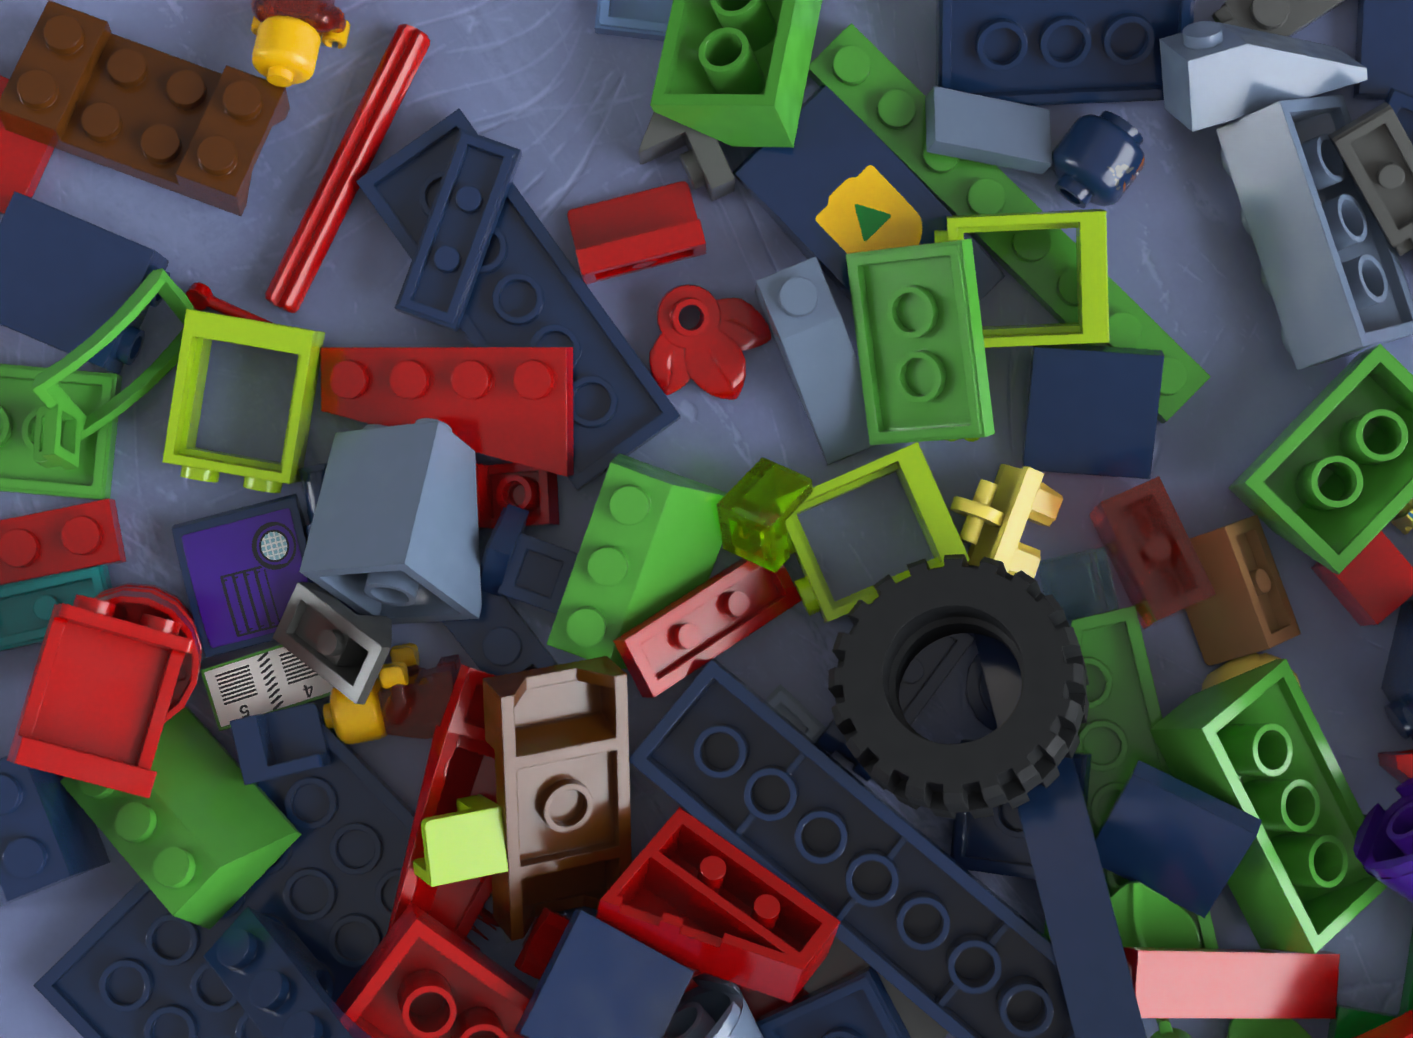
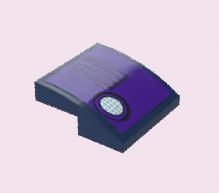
M297 493L173 525L172 533L180 570L206 658L273 641L272 637L297 583H315L299 572L308 538L304 528L306 522Z

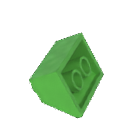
M673 0L650 103L653 111L732 147L794 148L822 0Z
M1381 344L1360 352L1228 488L1252 512L1258 515L1274 533L1333 573L1340 574L1413 498V375Z
M619 453L609 464L546 645L585 659L607 656L621 669H627L613 640L709 580L739 497Z
M185 706L164 723L151 770L157 772L150 798L64 777L60 783L172 916L211 929L302 834L256 783L244 785L240 765L195 714Z

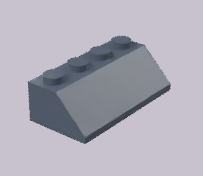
M1343 94L1278 101L1216 129L1222 147L1220 151L1222 165L1227 174L1233 179L1242 206L1240 211L1242 224L1254 241L1262 265L1261 280L1264 288L1273 298L1282 324V342L1287 352L1293 357L1297 370L1327 363L1367 350L1378 344L1383 345L1413 335V299L1397 252L1384 237L1328 136L1352 122Z

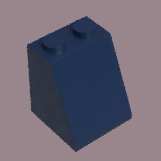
M8 756L0 759V907L110 863L96 824L60 783L64 776L14 764L7 761Z

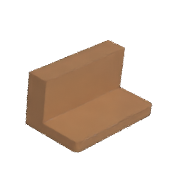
M1258 515L1233 522L1210 532L1171 544L1165 548V555L1203 659L1207 665L1212 666L1267 650L1301 634Z

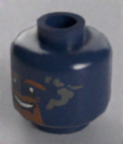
M1103 111L1100 116L1087 114L1079 117L1052 151L1051 168L1059 178L1055 184V189L1066 200L1080 208H1085L1089 202L1100 206L1115 204L1143 169L1145 157L1140 148L1143 142L1141 134L1129 122L1109 111Z

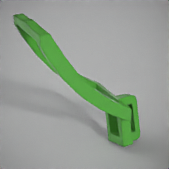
M163 268L153 270L117 312L87 340L64 358L36 375L31 390L45 404L39 408L36 415L33 460L45 468L62 467L65 470L78 468L80 441L122 414L148 393L178 363L183 329L138 378L88 416L82 412L58 385L59 381L76 371L111 343L142 312L157 293L184 325L186 309H196L183 290L174 283ZM62 421H65V424H64V427H63V438H62V447H61V446H60L61 426H62Z

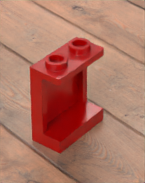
M76 594L73 606L65 603L54 604L7 761L150 798L157 772L151 770L184 656L185 654L192 653L195 641L178 636L181 627L180 623L142 613L139 624L114 618L113 614L116 605Z

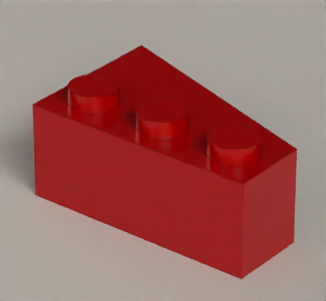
M680 807L600 899L596 917L683 966L790 1003L828 956L841 922Z

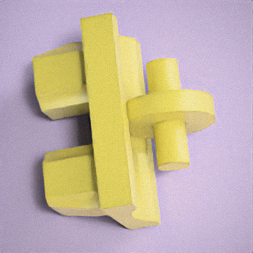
M1001 464L994 483L980 479L973 500L954 496L950 509L966 517L959 536L962 541L971 544L968 551L969 565L980 566L983 557L1003 562L1007 573L1013 576L1021 570L1034 579L1041 561V550L1019 542L1026 522L1028 520L1041 526L1050 527L1052 522L1056 520L1063 501L1061 494L1042 482L1045 473L1028 466L1017 468Z

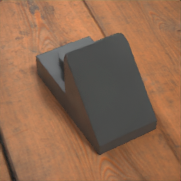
M653 112L638 151L640 164L650 162L686 145L688 151L679 156L694 189L705 186L711 201L735 191V177L718 140Z
M298 582L272 638L355 704H365L391 649L392 620L387 616L357 615L318 584Z

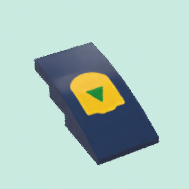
M821 85L802 104L794 148L758 147L732 172L806 258L810 259L816 256L821 269L851 303L846 254L935 243L934 231L947 230L946 216H952L915 174L826 85ZM964 233V239L972 238L969 233ZM972 238L980 301L1005 275Z

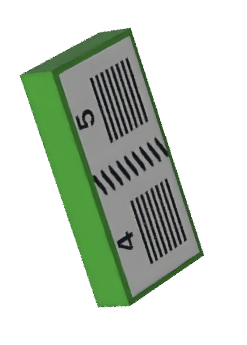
M281 644L200 670L219 731L230 729V721L257 714H266L329 697L333 688L330 683Z

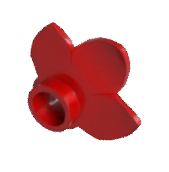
M691 284L674 287L663 296L657 308V324L661 333L649 352L650 372L665 395L678 391L692 379L698 387L712 396L728 400L737 399L746 377V361L742 351L759 347L770 341L771 332L764 317L751 304L740 298L715 299L706 289ZM688 305H695L700 312L698 324L693 328H683L679 322L680 311Z

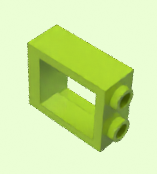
M1088 209L946 216L947 230L934 231V241L936 243L964 239V233L1076 228L1078 322L982 326L985 348L1109 343L1107 218L1105 210Z
M186 309L162 462L181 465L180 477L198 481L219 482L220 472L244 476V488L262 492L281 493L283 483L301 482L298 469L303 468L321 362L320 347H323L325 332ZM212 340L298 354L281 462L196 447Z
M918 442L775 504L774 509L778 519L768 523L782 556L786 557L794 553L804 577L795 580L794 583L809 616L820 612L824 623L848 614L859 599L869 605L879 595L872 585L834 601L797 515L896 472L934 557V559L927 561L930 569L943 567L945 555L965 554L967 561L970 560ZM909 570L892 576V579L896 584L911 575Z

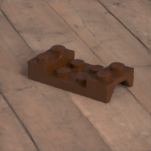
M48 0L0 97V119L5 130L238 216H242L246 207L252 170L272 126L286 119L290 110L286 87L272 85L263 78L227 65L221 74L112 34L107 21Z
M607 656L482 678L485 740L494 749L496 798L497 804L502 808L508 872L491 875L493 918L511 941L525 937L535 917L540 916L544 907L555 912L582 906L598 910L600 899L632 863L627 673Z

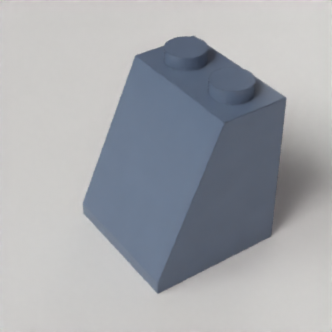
M430 418L418 419L415 421V424L397 426L370 424L366 425L362 430L335 432L299 572L361 615L387 616L392 620V624L479 619L482 600L475 450L455 435L448 424Z

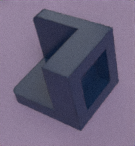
M307 703L230 721L244 785L332 764L319 707L316 703Z

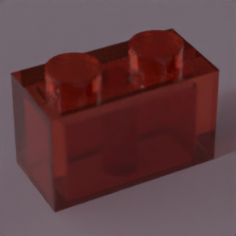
M1159 476L1100 502L1089 514L1132 606L1135 605L1138 619L1144 630L1199 606L1216 595Z

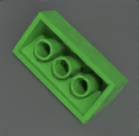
M1276 659L1191 695L1149 729L1173 777L1262 820L1256 838L1227 882L1261 949L1316 954L1387 888L1386 885L1369 875L1355 856L1353 847L1356 833L1365 817L1287 659Z

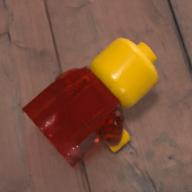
M252 0L253 20L251 31L256 35L252 63L255 69L267 78L269 83L278 87H290L292 84L304 83L309 80L314 74L321 35L322 42L327 47L332 48L333 42L338 44V49L346 47L351 25L345 20V14L342 10L334 6L335 0Z
M407 643L393 646L390 650L392 663L383 664L379 678L376 679L365 704H355L333 686L330 693V703L323 705L326 727L329 729L334 728L337 737L345 744L379 740L387 735L420 739L433 738L435 726L441 725L461 667L459 654L441 657L436 667L425 669L420 667L417 645Z

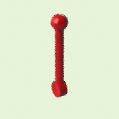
M193 283L185 293L197 310H204L208 307L224 315L273 323L213 296L211 289L203 283Z

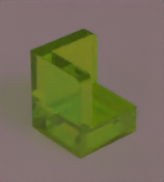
M762 457L717 503L723 549L776 573L790 558L786 520L813 492L812 479Z

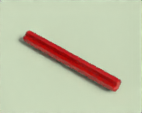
M401 24L397 27L265 292V299L270 304L290 313H295L299 310L359 189L356 181L367 173L430 46V39L423 31L407 24Z

